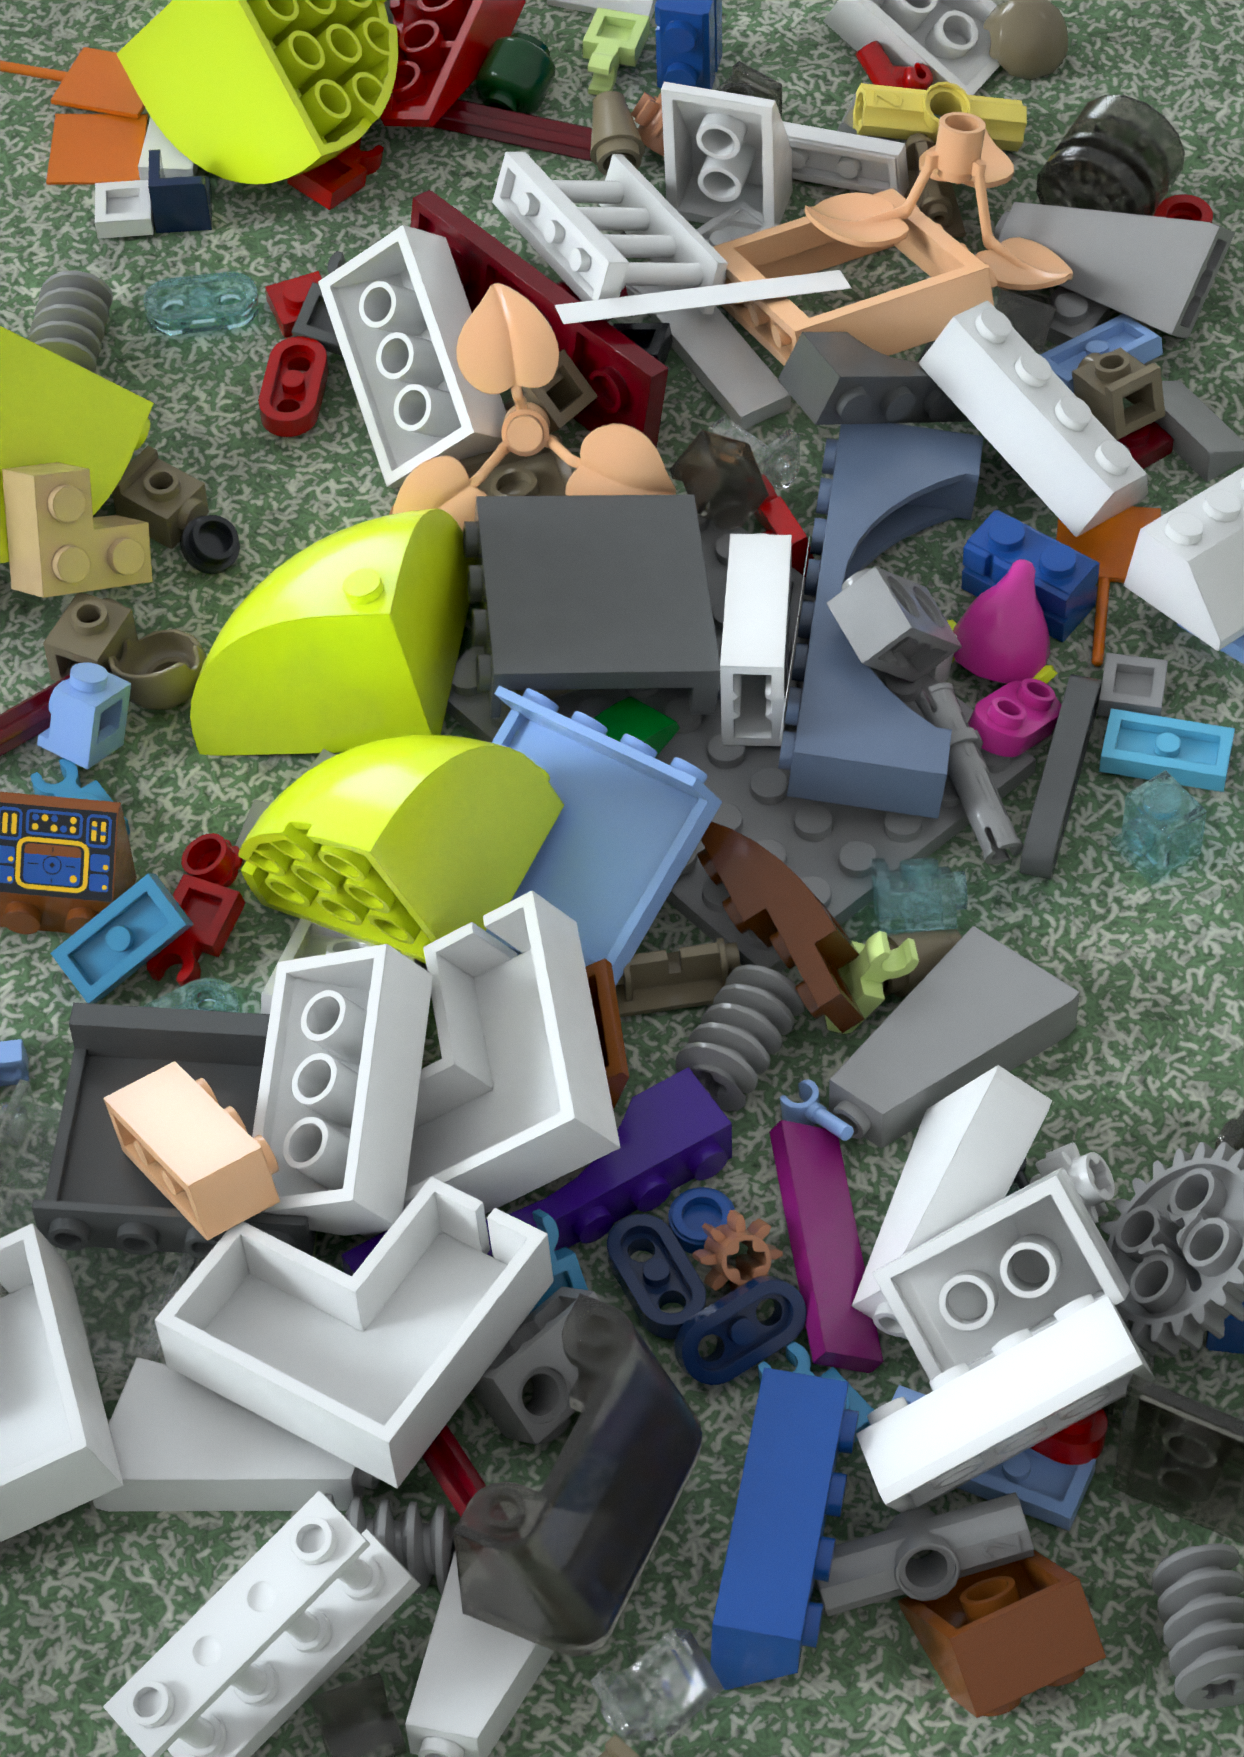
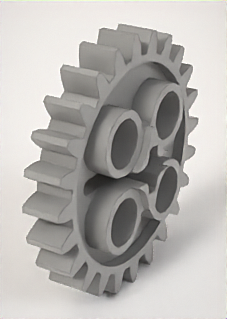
M1200 1142L1193 1157L1182 1148L1176 1150L1173 1166L1167 1168L1158 1160L1153 1163V1179L1146 1184L1143 1180L1134 1178L1132 1185L1136 1195L1131 1201L1116 1199L1114 1205L1121 1213L1117 1221L1105 1222L1100 1226V1229L1110 1236L1106 1245L1130 1288L1126 1299L1115 1305L1137 1346L1149 1355H1154L1161 1348L1170 1356H1176L1182 1342L1194 1351L1200 1350L1204 1331L1208 1330L1218 1339L1224 1337L1225 1318L1232 1315L1237 1320L1244 1321V1307L1242 1305L1244 1302V1149L1241 1148L1239 1151H1236L1226 1142H1222L1216 1150L1205 1142Z

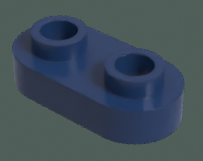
M635 1214L621 1219L612 1227L607 1238L608 1264L643 1326L658 1337L675 1339L683 1323L706 1308V1289L701 1278L671 1228L660 1218L648 1214ZM637 1251H647L653 1255L652 1258L644 1262L635 1261L630 1256ZM667 1303H678L684 1307L678 1313H665L661 1310L662 1306Z
M759 1276L753 1278L683 1323L675 1338L674 1350L677 1362L688 1375L701 1383L708 1385L724 1384L797 1338L806 1321L805 1301L801 1293L793 1285L778 1277ZM772 1298L774 1302L773 1314L768 1319L759 1321L756 1316L759 1303L765 1299ZM707 1335H715L717 1346L714 1352L709 1356L700 1357L698 1352L700 1341Z

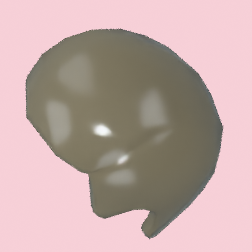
M1009 0L994 8L984 22L983 28L989 31L991 39L989 56L996 59L1009 75L1026 80L1047 76L1063 63V59L1068 52V31L1065 19L1060 10L1048 0Z
M179 629L153 631L138 640L126 639L121 659L118 661L115 656H110L108 664L113 675L131 683L130 702L149 710H170L184 703L193 695L197 679L207 655L202 645L194 636Z

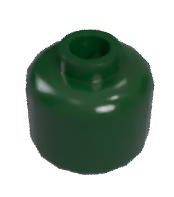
M514 33L512 36L498 38L490 46L477 72L476 87L485 99V105L532 114L540 108L555 78L556 67L550 57L548 47L542 41L528 34Z

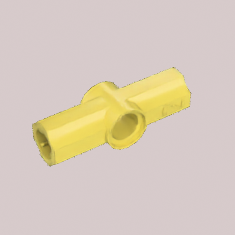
M937 82L930 86L928 90L861 83L856 92L853 109V129H856L857 135L907 140L913 134L922 133L932 139L936 145L940 119L934 114L943 116L951 112H964L976 115L985 122L986 130L991 139L1001 150L1018 152L1024 140V132L1027 125V107L1023 106L1022 100L967 95L964 89L950 82Z

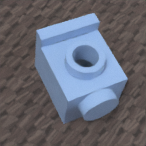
M89 662L75 664L70 670V678L61 681L51 694L48 705L49 712L51 713L50 727L38 735L37 745L88 770L124 744L131 683L107 672L104 667Z

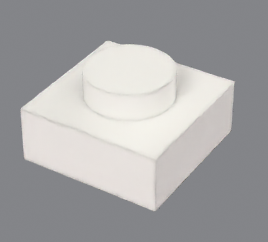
M148 180L95 183V227L98 239L154 235V218Z

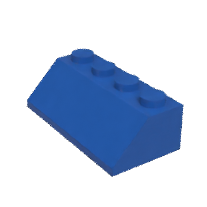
M766 1367L763 1369L712 1624L709 1687L729 1690L798 1673L802 1647L817 1648L824 1604L811 1602L815 1580L829 1582L836 1538L824 1537L823 1534L827 1515L841 1517L847 1474L837 1473L835 1469L839 1452L848 1454L853 1452L859 1411L846 1409L849 1382Z

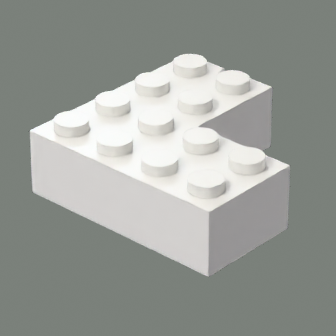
M533 890L483 916L484 926L519 950L522 954L517 956L515 951L473 922L423 947L427 971L433 974L431 997L442 1059L421 1069L403 1211L432 1176L483 1201L486 1214L494 1208L503 1206L621 1148L577 922ZM384 1231L363 1233L360 1235L364 1236L367 1239H371Z
M432 1176L353 1276L310 1256L246 1222H242L227 1230L156 1317L155 1324L166 1365L168 1368L398 1489L553 1283L548 1234L494 1208L487 1217L493 1255L491 1257L487 1255L490 1245L483 1201Z
M33 1223L0 1238V1284L10 1293L4 1297L0 1295V1542L124 1486L69 1264Z

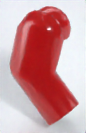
M873 41L865 45L855 54L874 85L928 90L932 85L933 74L928 66L923 63H916L914 67L893 65L879 41Z

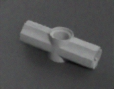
M1016 1492L940 1515L921 1508L910 1509L896 1515L888 1524L886 1531L835 1545L829 1582L817 1580L827 1617L903 1594L921 1601L936 1600L946 1595L956 1585L958 1578L1034 1556V1547ZM922 1550H933L928 1556L923 1558L910 1559L914 1554Z

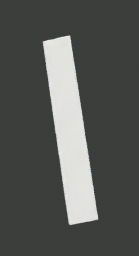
M834 270L555 305V308L563 324L852 288L842 272Z
M806 554L805 567H804V573H803V580H802V586H801V593H800V600H799V607H798V614H797L795 635H794V641H793V648H792V655H791V662H790V669H789L787 690H786V696H785V703H784L782 724H783V718H784V712H785V705H786V699H787V692H788V685H789V678H790L792 657H793V651H794V644H795V637H796V630H797V623H798V616H799L801 595H802V589H803V582H804V575H805L807 554Z

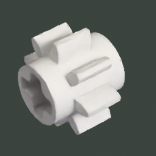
M1072 1142L1046 1153V1158L1036 1162L1035 1165L1040 1173L1031 1178L1030 1184L1064 1166L1094 1223L1099 1222L1098 1217L1109 1212L1105 1202L1111 1200L1114 1196V1180L1108 1165L1099 1154L1090 1152L1080 1156L1076 1144Z

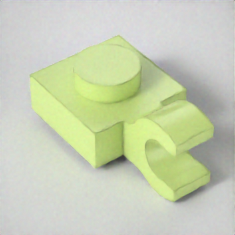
M597 8L583 39V58L590 59L588 72H594L588 88V94L598 95L602 92L612 91L616 83L619 64L636 66L650 34V16Z
M882 931L869 937L865 944L852 941L859 956L838 970L864 1019L885 1000L883 992L884 981L905 976L917 967L919 959L914 939L907 938L899 947L890 950L887 933ZM825 1015L827 1029L842 1033ZM863 1021L853 1026L849 1030L845 1031L843 1034L852 1033Z

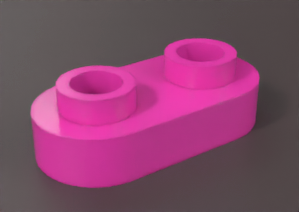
M1027 678L1022 681H1012L980 700L972 712L968 725L979 732L983 741L982 749L1003 757H1016L1052 734L1057 723L1061 703L1056 698L1054 690L1040 680Z

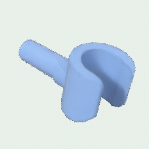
M807 1079L798 1083L799 1097L804 1101L803 1103L792 1102L785 1095L780 1096L783 1120L810 1126L819 1124L843 1141H847L852 1137L853 1127L820 1104L818 1086L814 1081Z

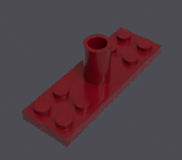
M428 190L413 197L410 227L446 237L472 313L485 296L489 287L494 283H500L526 297L549 322L555 333L559 351L562 349L566 351L598 396L573 419L590 432L598 427L612 423L634 427L645 434L657 448L669 368L618 331L614 326L610 325L608 321L614 318L563 324L555 305L582 302L563 280L554 283L433 191ZM626 286L620 292L619 297L628 296Z

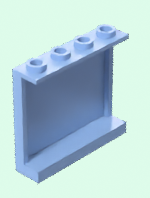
M498 686L494 694L509 706L511 710L491 743L521 752L545 770L550 776V785L564 804L562 811L512 900L533 890L576 921L585 967L604 958L612 963L616 987L624 973L625 966L634 956L722 801L704 785L708 775L693 764L674 757L671 764L668 765L655 758L658 754L655 749L629 734H624L619 742L606 736L608 729L604 725L582 712L575 711L571 719L557 713L559 706L537 691L526 688L521 696ZM488 929L486 930V932H488L490 935H492L500 942H502L503 944L511 948L513 951H515L517 953V956L522 954L519 950H517L509 943L498 937L496 934H494Z

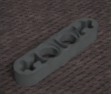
M1071 674L1069 677L1025 836L1019 873L1052 880L1097 714L1102 680L1075 674Z

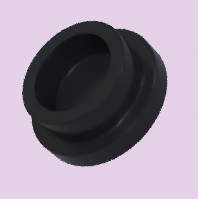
M208 515L193 519L185 527L180 538V548L184 558L192 567L203 573H222L233 565L239 555L240 543L237 530L230 521L221 516Z

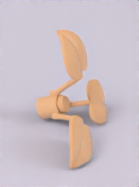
M951 112L940 117L936 145L923 152L920 156L918 167L921 172L903 205L895 208L891 202L882 197L857 192L833 196L812 207L805 205L804 212L807 218L826 235L848 245L878 248L896 244L907 238L909 227L903 220L911 215L929 178L955 184L963 183L975 188L982 241L987 249L978 252L975 256L983 263H988L992 267L998 287L1011 290H1038L1063 284L1073 278L1072 269L1056 253L1042 244L1020 237L1009 238L1000 243L993 236L986 188H994L1008 183L1013 178L1014 165L1010 158L993 142L986 130L985 122L973 114Z
M494 283L489 287L479 305L463 325L458 337L456 354L461 373L477 390L487 394H500L511 388L515 405L507 411L501 429L503 442L497 446V449L470 479L462 463L452 456H438L422 462L412 470L403 482L392 514L414 510L442 509L457 521L463 531L464 521H474L476 496H488L477 487L485 481L501 460L510 451L518 456L527 457L539 453L544 447L551 449L566 464L576 468L567 481L566 496L676 495V488L667 473L658 449L645 434L634 427L612 423L596 428L583 440L580 457L573 455L559 442L556 436L549 434L550 420L547 413L539 405L527 402L523 395L522 387L539 388L545 386L553 379L559 361V348L555 333L543 314L526 297L508 286Z

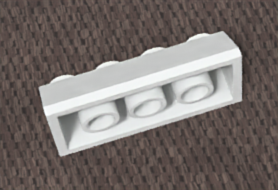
M402 225L318 281L387 487H401L415 467L433 457L447 455L461 460L497 449V446L503 442L501 429L506 415L501 395L487 394L474 388L464 378L457 362L456 348L458 337L463 325L472 312L446 237Z
M988 300L953 316L918 364L1075 537L1137 504L1148 494L1147 473L1132 458L1130 451L1108 432L1092 414L1089 406L1075 396L1053 372L1048 361L1031 348L1012 327L1010 320Z
M1244 467L1141 528L1124 582V586L1217 651L1244 635Z
M388 944L277 963L252 1138L261 1135L275 1155L279 1171L271 1176L280 1202L259 1214L308 1217L310 1230L347 1236L387 1231L403 1212L433 974Z
M1091 1294L1077 1298L1054 1313L1058 1323L1035 1336L1031 1334L1028 1328L1013 1333L991 1348L995 1358L973 1370L969 1369L967 1363H961L940 1373L929 1382L933 1392L909 1405L904 1397H900L872 1411L867 1416L871 1426L856 1433V1436L885 1505L901 1513L910 1509H919L1155 1380L1153 1373L1110 1298L1106 1296L1095 1302Z

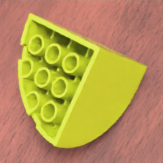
M172 0L117 53V56L153 121L165 137L189 160L207 172L226 180L245 184H267L306 173L335 158L360 139L370 126L379 119L391 97L396 79L398 32L397 26L388 22L384 4L387 0Z
M0 326V564L9 562L2 469L54 462L89 469L94 516L121 480L134 451L139 449L146 440L150 430L148 416L154 404Z
M437 508L407 511L371 519L340 530L313 543L270 573L232 613L218 634L202 665L191 699L190 709L192 734L199 754L213 756L321 753L323 749L331 753H342L359 745L381 739L409 735H441L470 604L467 591L468 565H475L474 558H464L463 531L457 521L446 511Z
M409 735L387 738L351 748L326 759L304 773L279 794L262 813L244 840L238 856L246 860L241 869L242 875L262 905L375 945L388 944L400 953L426 963L424 946L470 922L475 923L485 931L487 930L484 926L483 916L512 900L562 811L564 804L550 785L549 774L523 753L512 748L451 735Z

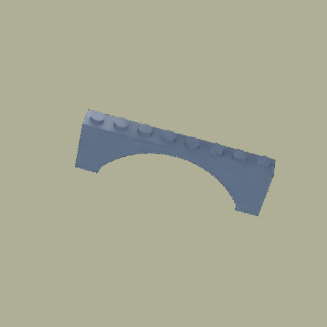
M896 423L841 424L839 439H826L822 474L833 475V479L821 477L816 513L827 515V519L815 518L810 554L821 555V560L809 558L804 595L815 596V602L803 600L797 636L808 638L809 645L796 643L791 680L803 682V687L790 686L785 724L795 725L797 728L796 733L783 731L778 769L790 770L788 797L939 818L947 778L952 729L935 727L914 712L884 685L869 666L861 663L829 609L827 602L842 591V584L850 576L863 570L882 552L902 539L927 527L954 518L971 520L980 475L984 436Z

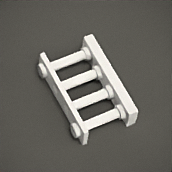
M505 152L492 203L582 302L619 297L620 292L625 286H677L681 290L725 284L728 262L623 154H612L605 181L551 180L526 152ZM574 203H599L601 207H577ZM599 230H624L627 235L602 234ZM626 258H650L654 263L628 262ZM715 306L700 307L698 309L702 314H713Z
M318 1491L103 1707L146 1757H160L166 1750L173 1757H251L421 1584L374 1534L367 1529L361 1534L321 1491Z

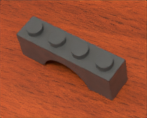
M802 332L778 378V381L815 425L971 422L918 364L935 341L927 343L918 361H907L882 354L863 344L848 332Z

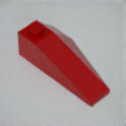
M390 0L389 8L393 14V24L397 26L398 63L391 97L380 117L384 126L433 127L476 79L477 72L490 46L498 38L511 36L526 1Z

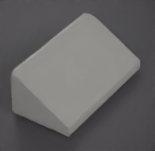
M1180 380L1162 381L1165 416L1155 422L1174 439L1173 450L1206 482L1243 463L1244 441Z

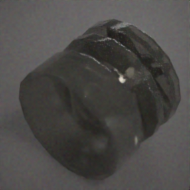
M1103 95L1087 103L1038 173L1036 193L1042 205L1152 216L1158 208V204L1182 172L1185 151L1178 132L1164 115L1150 105L1125 95Z

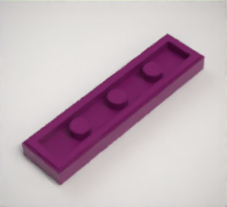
M781 1119L771 1129L769 1134L799 1292L806 1305L805 1324L813 1364L872 1373L884 1361L877 1327L873 1323V1319L852 1307L865 1272V1266L839 1138L825 1128Z

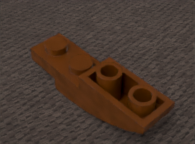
M711 821L701 838L705 849L698 852L697 856L714 884L718 886L724 883L730 896L723 900L722 904L738 931L744 934L751 929L768 948L773 945L779 957L789 969L797 966L804 981L795 986L804 1005L815 1019L825 1014L842 1033L865 1020L838 970L859 956L845 930L806 884L778 857L752 839L731 828Z

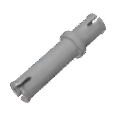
M947 682L934 684L928 687L933 699L929 700L927 693L921 691L915 699L917 707L921 710L924 719L935 727L952 729L947 772L982 849L985 862L991 865L1010 860V857L1005 848H1010L1012 855L1017 856L1023 850V843L1016 834L980 752V748L983 745L981 736L977 729L974 730V728L969 727L956 698L953 685Z

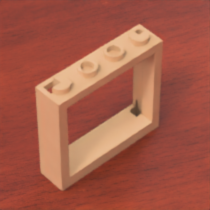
M893 188L872 194L888 200L895 208L903 205L906 201V198ZM915 205L911 215L903 220L909 227L907 238L890 246L865 248L848 245L823 233L807 216L713 246L728 262L725 284L815 273L894 246L931 277L811 318L787 297L721 305L783 366H785L802 332H848L863 344L888 356L935 341L953 316L987 300L994 306L992 288L998 286L995 273L988 263H983L968 250L964 243H959L939 223H935L921 212L917 205Z

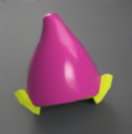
M1025 559L1015 561L1008 573L995 586L981 593L970 604L958 623L953 620H947L962 645V648L954 653L952 663L956 660V662L978 677L1005 684L1012 681H1022L1027 678L1037 679L1047 684L1058 674L1053 665H1046L1050 655V638L1047 623L1036 595V570L1030 561Z

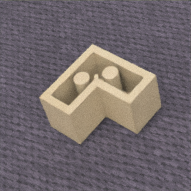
M59 462L2 469L11 589L46 598L153 582L149 523L119 515L93 518L89 469Z

